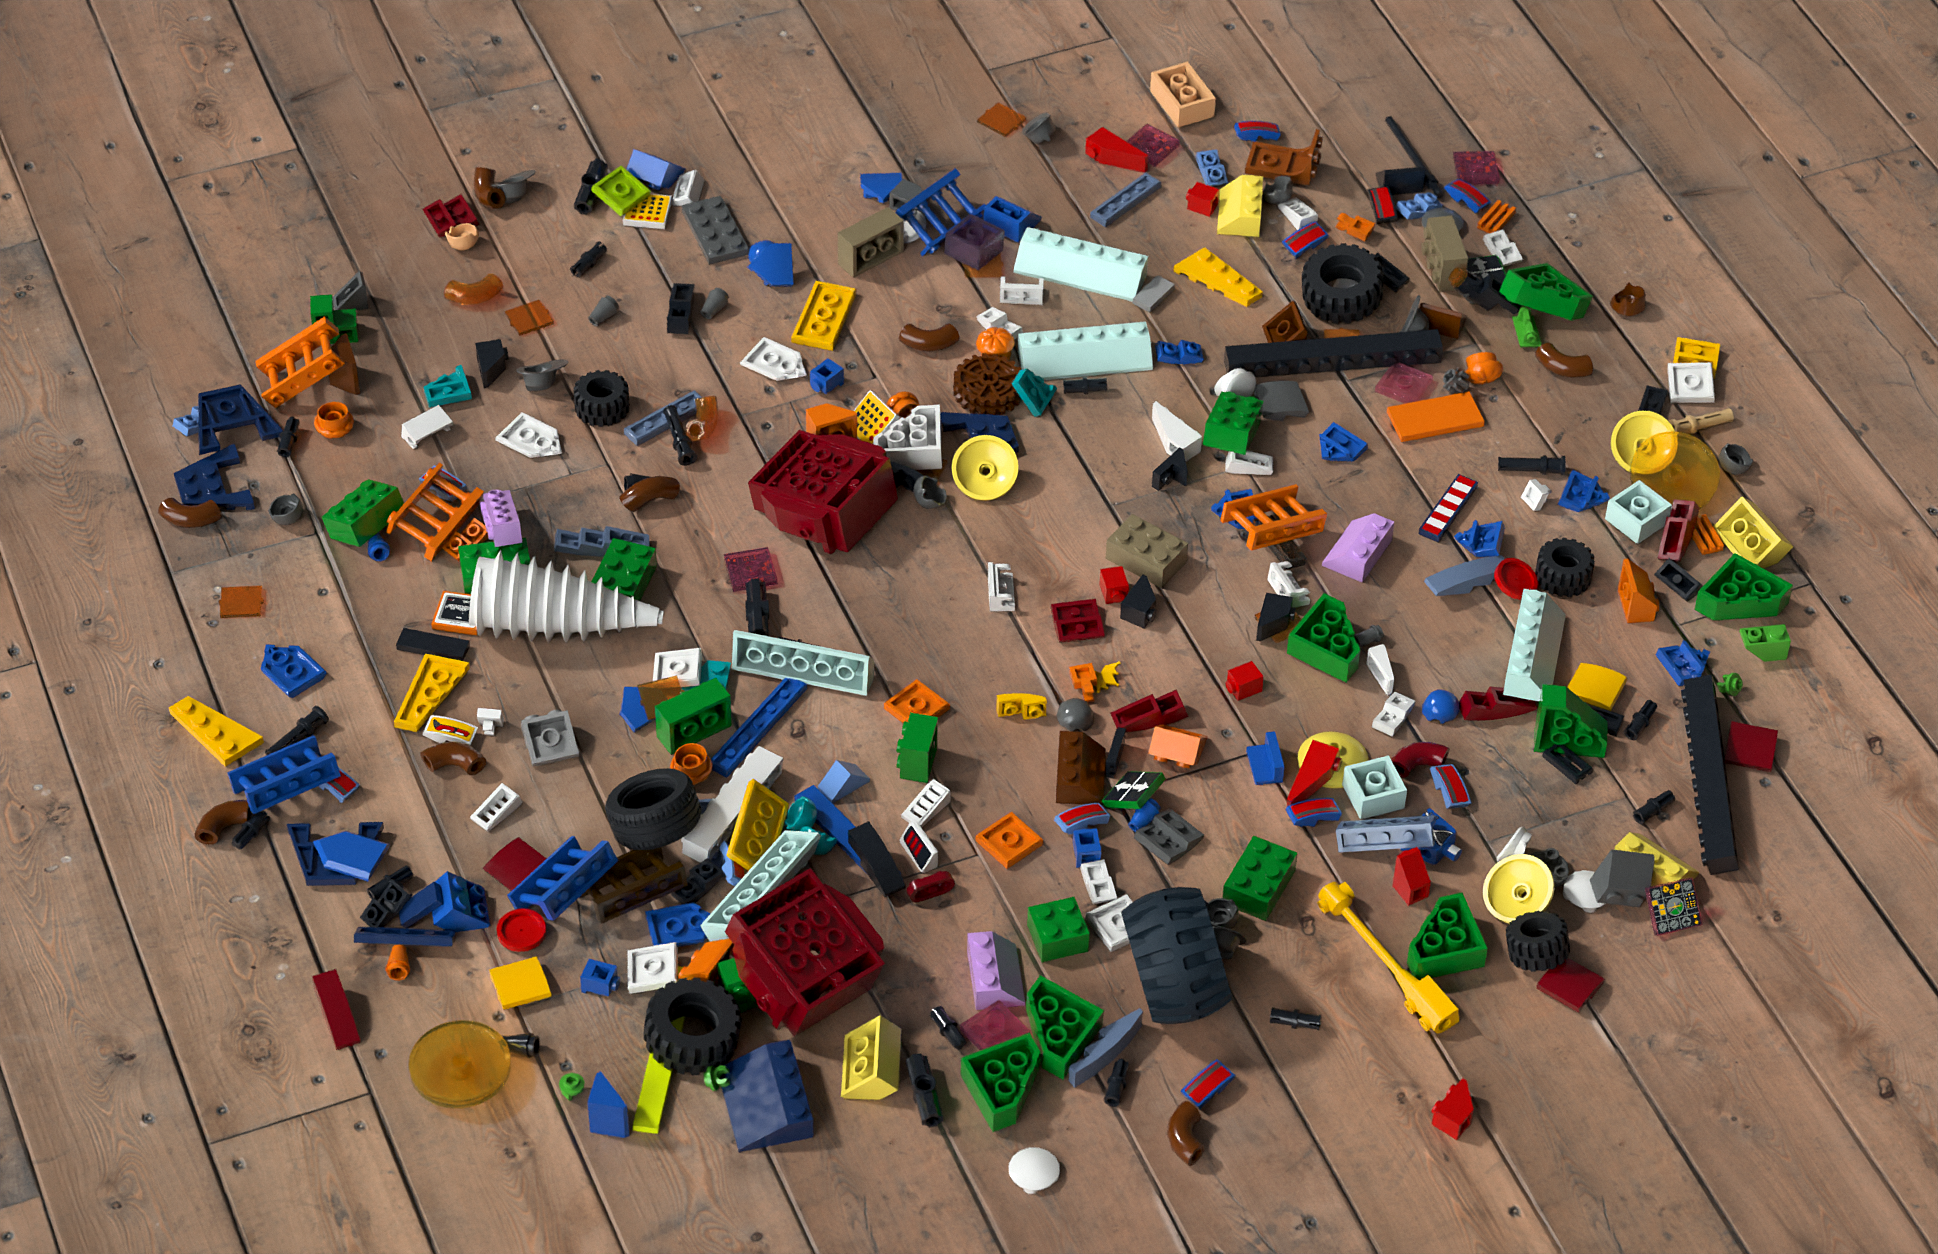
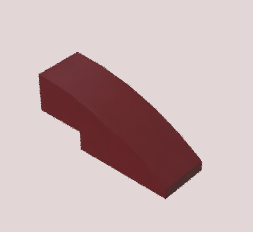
M1673 500L1670 517H1666L1657 557L1658 560L1667 561L1670 558L1672 561L1680 562L1693 535L1700 509L1695 501Z
M1492 686L1488 688L1487 692L1465 691L1459 700L1464 720L1469 721L1510 718L1535 711L1537 706L1534 700L1503 695L1504 688Z
M1177 689L1156 699L1151 694L1110 713L1116 728H1125L1126 732L1148 730L1158 725L1171 724L1189 717Z
M334 969L312 976L314 990L336 1050L361 1043L337 970Z

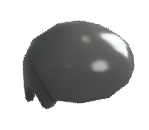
M1278 176L1275 178L1274 184L1269 185L1266 183L1264 190H1262L1263 199L1270 204H1280L1288 201L1293 194L1291 178L1288 176Z
M1727 443L1719 454L1721 467L1732 475L1745 473L1753 463V459L1750 458L1746 449L1737 444Z
M927 475L917 479L913 489L914 497L923 508L932 509L940 507L947 500L946 490L938 488V480Z
M294 493L282 495L272 501L268 512L277 524L287 526L300 519L303 513V505Z
M1071 698L1061 703L1058 707L1057 720L1061 726L1069 731H1074L1078 728L1087 731L1093 725L1094 714L1087 701Z
M1217 898L1208 902L1206 908L1211 923L1228 929L1235 927L1238 922L1239 912L1232 899Z

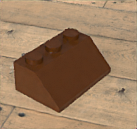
M1060 731L1056 803L1080 805L1100 803L1103 806L1106 748L1084 732Z

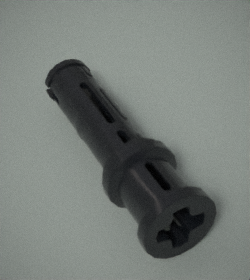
M675 405L666 406L663 409V413L674 439L673 448L678 453V462L682 466L691 465L698 458L697 453L692 449V440L689 436H686L677 407Z
M1546 455L1540 456V458L1498 457V471H1538L1542 475H1546V473L1565 475V456H1561V458L1547 457Z
M314 706L312 712L305 718L297 720L296 727L269 749L265 750L266 756L299 742L305 736H312L315 733L314 730L320 725L329 722L325 711L319 706Z

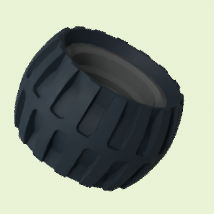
M1173 887L1154 891L1135 900L1121 911L1152 1022L1179 1024L1196 1021L1215 1013L1232 1000L1216 937L1202 892L1199 888Z

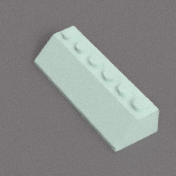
M1027 227L1020 242L1014 273L1037 279L1044 278L1045 281L1133 302V298L1140 292L1147 276L1148 256Z
M1146 322L1018 334V355L1021 368L1029 369L1036 376H1040L1045 380L1153 370L1150 335Z
M1529 589L1523 590L1503 695L1539 701L1542 684L1553 685L1566 614L1545 592Z
M738 630L733 632L732 670L778 679H796L809 685L867 696L873 682L875 661L870 656Z
M785 830L700 925L709 941L729 939L725 930L735 912L793 879L814 855L821 837L818 832Z

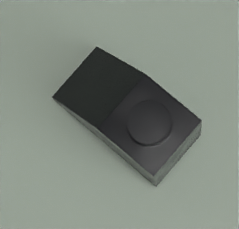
M501 339L475 343L476 358L484 388H488L506 370L505 360H509L507 347L502 346Z
M1142 574L1121 602L1120 619L1143 629L1149 622H1153L1157 615V609H1155L1156 597L1146 575Z
M1266 592L1257 626L1256 641H1263L1288 629L1289 621H1294L1296 607H1292L1293 597Z

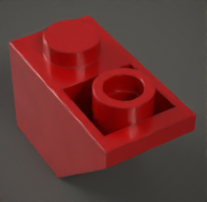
M1415 847L1402 851L1396 857L1393 888L1408 906L1429 897L1431 880L1420 849Z
M1462 1078L1457 1085H1451L1446 1093V1097L1442 1101L1438 1100L1431 1111L1433 1113L1431 1125L1455 1140L1471 1125L1474 1109L1466 1079Z

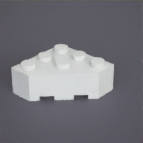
M940 405L917 406L911 410L912 414L905 419L901 417L890 425V430L884 434L879 433L874 437V444L881 446L886 451V455L890 458L891 462L905 465L914 470L942 469Z

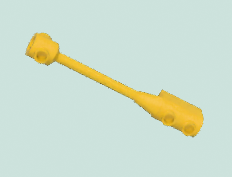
M1331 882L1321 889L1318 895L1320 900L1317 902L1320 910L1324 914L1330 911L1334 916L1343 915L1395 974L1405 994L1406 1001L1404 1005L1410 1014L1415 1012L1420 1014L1419 1023L1425 1031L1433 1029L1435 1033L1439 1034L1459 1022L1458 1008L1431 977L1427 975L1419 981L1408 971L1402 969L1354 914L1350 906L1355 895L1346 882L1340 885L1337 882Z

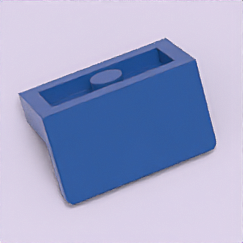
M1275 731L1266 732L1264 745L1248 746L1246 748L1255 785L1283 782L1285 767Z

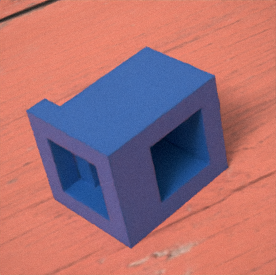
M829 358L810 371V385L816 392L822 391L827 394L836 386L844 384V368Z
M1097 828L1073 830L1076 868H1080L1083 863L1101 860V847Z
M593 959L588 960L580 977L581 992L585 994L589 991L609 997L612 990L617 991L620 985V977H618L616 965Z

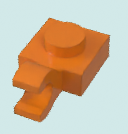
M1340 213L1337 217V220H1339L1336 225L1337 229L1341 231L1347 229V234L1366 241L1375 228L1374 222L1358 215L1353 219L1345 213Z
M1092 663L1069 667L1074 689L1082 688L1083 699L1087 703L1094 702L1092 693H1094L1093 686L1097 685V677Z

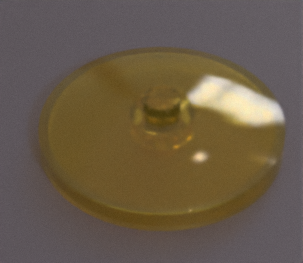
M1662 432L1649 437L1637 448L1630 465L1632 485L1640 480L1670 504H1673L1674 499L1695 501L1700 509L1713 498L1720 479L1718 461L1711 449L1700 439L1682 432Z
M468 1020L451 1021L430 1029L418 1039L409 1057L410 1078L416 1091L427 1101L446 1108H467L489 1100L503 1088L511 1070L510 1051L504 1038L493 1028Z

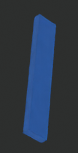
M784 678L711 758L712 770L727 778L807 690V684L796 679Z
M814 785L795 795V801L801 798V796L813 801L817 809L815 822L830 837L837 838L838 842L836 844L864 871L860 865V858L848 843V830L855 828V826Z

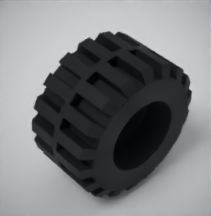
M595 370L593 373H586V376L582 375L579 378L580 381H576L573 390L577 417L582 419L584 423H589L591 426L598 425V427H603V425L612 426L613 423L621 422V419L627 416L626 413H629L630 406L629 387L627 381H624V377L618 376L616 372L610 373L609 370Z
M1555 538L1552 542L1547 541L1545 546H1541L1538 552L1535 574L1538 579V585H1541L1544 591L1548 590L1549 594H1557L1558 597H1572L1574 594L1578 596L1581 594V591L1585 592L1588 589L1592 580L1595 557L1591 553V549L1585 547L1584 543H1578L1576 539L1568 540L1567 538H1562L1559 540Z
M1549 911L1527 912L1524 915L1515 917L1516 920H1511L1509 926L1506 927V940L1510 961L1514 963V966L1521 967L1522 970H1531V972L1547 971L1549 968L1553 969L1557 965L1563 964L1564 960L1569 957L1570 943L1567 923L1556 913L1551 914Z

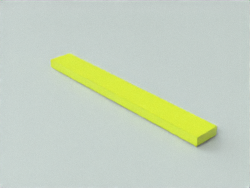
M678 966V976L683 967ZM680 1017L671 1022L680 1032L683 1030L685 1017ZM653 1053L649 1055L634 1117L633 1131L658 1134L673 1069L669 1070L663 1067L664 1062L658 1063L653 1058Z

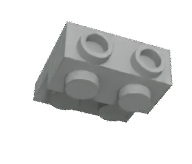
M553 710L548 715H530L525 720H521V729L532 767L579 757L568 710Z

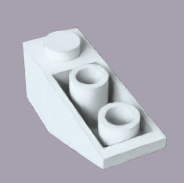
M1157 401L1154 402L1152 420L1166 452L1171 455L1180 447L1184 451L1186 461L1200 453L1202 436L1185 424L1182 419L1172 414L1166 407H1163Z

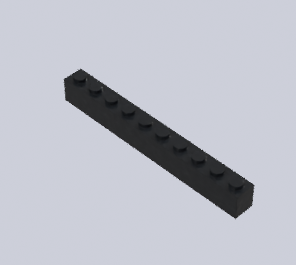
M1438 329L1225 346L1224 364L1226 373L1241 368L1251 372L1255 378L1441 363L1443 346Z
M1712 675L1685 679V689L1681 690L1683 703H1687V707H1683L1685 720L1689 721V724L1685 725L1687 738H1691V742L1687 743L1690 757L1693 756L1694 759L1690 761L1692 775H1696V778L1692 779L1694 792H1698V796L1694 797L1696 810H1700V815H1696L1698 828L1702 829L1703 832L1699 834L1701 848H1705V852H1701L1703 866H1708L1710 875L1739 870L1716 688Z

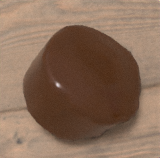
M1627 283L1622 291L1612 297L1610 306L1623 316L1631 317L1638 315L1645 310V290L1638 285L1633 286L1631 283Z

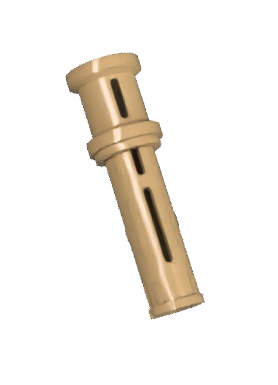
M1727 408L1697 417L1688 415L1681 420L1671 419L1668 422L1674 428L1677 438H1679L1683 434H1695L1699 429L1732 422L1734 415L1732 410Z

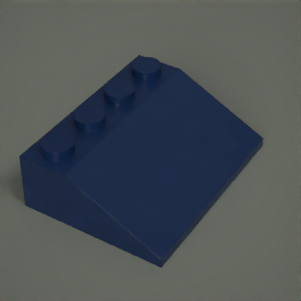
M790 1039L765 1044L723 1065L729 1069V1073L722 1074L720 1079H727L730 1085L721 1088L738 1153L813 1138V1118Z

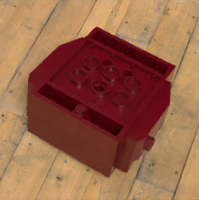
M798 430L748 482L754 510L765 513L766 517L780 531L816 543H822L824 552L828 554H833L836 550L848 553L898 500L890 458L886 455V451L881 446L846 435H815Z
M811 868L735 912L725 930L726 935L734 944L732 951L739 978L756 998L760 1009L766 1011L769 1017L773 1019L772 1025L775 1029L779 1030L786 1026L794 1037L871 990L885 965L884 961L880 958L884 950V943L878 932L851 898L826 883L822 884ZM798 916L804 917L805 920H800ZM779 928H784L786 932H781ZM811 951H816L818 955H814ZM829 989L831 990V992L827 993L826 995L820 998L821 994L828 991Z

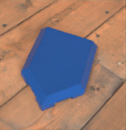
M266 644L261 671L288 697L294 698L323 680L327 674L299 646L289 645L288 648L276 647L271 644Z
M343 831L313 841L324 868L368 882L390 847V844L349 831Z
M695 903L645 911L652 945L676 942L677 947L703 943L707 936L700 925L711 913L703 910L701 906Z

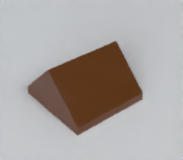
M1294 300L1262 326L1268 343L1306 340L1307 338L1306 326Z
M1421 302L1419 309L1428 317L1429 330L1438 329L1440 335L1455 339L1459 338L1467 315Z
M343 334L331 347V350L341 357L345 364L329 374V383L331 386L354 395H359L360 389L356 361L348 336Z

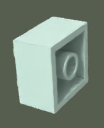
M1639 480L1608 501L1605 520L1639 544L1665 526L1666 517H1670L1672 504Z
M1389 755L1345 766L1342 785L1360 820L1405 808L1407 789Z

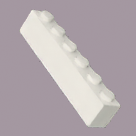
M760 746L753 753H749L743 766L734 771L732 779L728 784L725 783L722 786L716 799L710 800L707 810L703 815L701 814L695 828L681 839L683 843L682 853L700 863L707 858L712 860L715 853L720 850L719 846L724 840L727 841L733 834L748 782L755 779L769 789L782 773L783 758Z

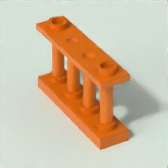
M323 317L256 360V367L269 377L271 385L270 389L261 394L262 398L274 408H277L343 366L345 361L331 350L330 340L339 335L338 328L326 317ZM322 345L323 355L314 360L312 351ZM304 357L306 366L296 371L295 362ZM287 368L288 377L279 382L278 373Z
M440 462L434 469L430 468L424 476L425 480L397 512L393 511L387 519L389 523L387 528L388 534H391L397 526L425 544L424 547L427 549L424 557L431 562L478 507L484 493L478 487L472 493H465L442 478L440 473L443 464ZM435 483L460 499L462 505L459 508L457 506L454 508L428 490ZM421 498H424L447 513L450 519L447 522H441L416 504ZM411 512L436 528L438 533L435 537L432 535L428 536L405 521L404 518Z
M1295 484L1225 502L1220 521L1226 523L1236 520L1249 532L1246 546L1252 551L1323 532L1327 513L1323 509L1311 512L1306 510L1296 500L1299 486ZM1290 506L1299 515L1291 517L1283 507ZM1273 511L1281 520L1272 521L1264 512ZM1254 515L1262 525L1255 526L1246 517Z

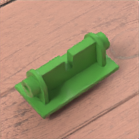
M1527 307L1520 308L1518 316L1512 317L1520 348L1541 346L1531 310Z

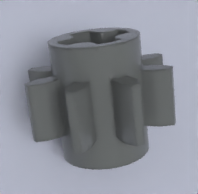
M1457 367L1456 371L1450 369L1443 377V382L1445 383L1443 388L1452 395L1464 393L1469 387L1470 383L1467 379L1470 375Z

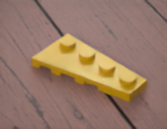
M1205 247L1174 265L1173 272L1179 275L1184 273L1189 276V280L1205 283L1208 289L1212 291L1219 290L1224 293L1225 297L1246 307L1262 298V290Z
M425 654L394 720L395 728L418 732L469 671V662Z
M190 696L169 707L170 714L225 767L264 743L263 736Z

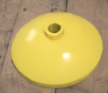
M1636 411L1626 415L1617 423L1612 432L1611 450L1613 456L1622 468L1632 474L1640 476L1657 474L1671 464L1677 452L1678 441L1674 428L1663 416L1651 411ZM1643 444L1646 449L1640 450L1638 445Z
M981 435L967 440L958 448L952 461V475L957 487L966 496L975 500L989 501L1005 495L1013 487L1018 476L1019 465L1014 450L1007 442L995 436ZM984 469L990 470L988 475L982 474Z
M1340 732L1315 734L1303 742L1298 752V766L1300 768L1312 740L1339 748L1342 764L1339 771H1334L1332 778L1322 786L1326 788H1344L1342 783L1345 766L1369 761L1364 746L1355 738Z
M1526 854L1512 855L1498 862L1488 873L1483 886V898L1487 909L1495 918L1508 924L1511 920H1516L1515 917L1524 915V913L1544 912L1551 903L1554 894V879L1550 869L1540 859ZM1527 892V895L1521 898L1522 893Z

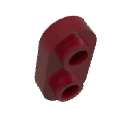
M938 871L933 875L913 880L907 887V894L912 902H921L949 892L954 887L955 881L950 872Z

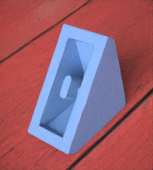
M836 760L818 785V790L833 804L870 782V778L856 764Z

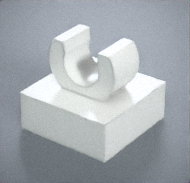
M1536 479L1529 480L1521 498L1533 511H1539L1547 501L1546 498L1551 493V490L1546 485H1541Z
M478 708L477 719L479 725H483L484 735L494 736L495 726L503 727L504 716L502 710Z

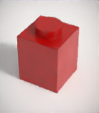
M1196 182L1194 187L1190 188L1186 194V200H1188L1187 209L1210 217L1219 205L1220 189Z
M1123 566L1100 569L1099 585L1105 604L1122 602L1128 594L1129 585Z
M1253 661L1228 670L1227 681L1225 682L1226 688L1230 694H1233L1240 701L1262 692L1264 676Z

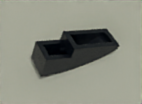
M673 284L667 315V333L689 334L695 284Z
M868 821L848 830L849 845L860 858L861 867L882 895L888 897L905 889V882L892 856L871 823Z

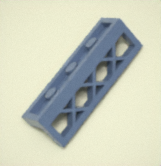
M1431 815L1341 821L1336 828L1338 851L1355 852L1433 847L1435 845L1433 827L1436 823V817Z

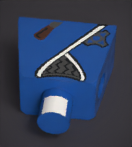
M1428 808L1422 816L1435 815L1436 823L1433 827L1435 845L1433 847H1418L1423 860L1432 865L1437 864L1444 856L1454 862L1457 861L1462 853V849L1455 846L1456 830L1432 809ZM1402 848L1400 850L1405 851L1413 848Z

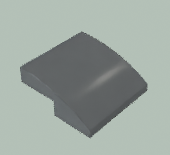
M1271 381L1255 385L1253 391L1255 397L1258 400L1264 401L1262 410L1264 419L1283 421L1286 415L1306 418L1309 413L1296 381Z
M1168 808L1154 815L1151 824L1136 830L1134 839L1169 865L1194 848L1203 839L1204 834L1171 808Z

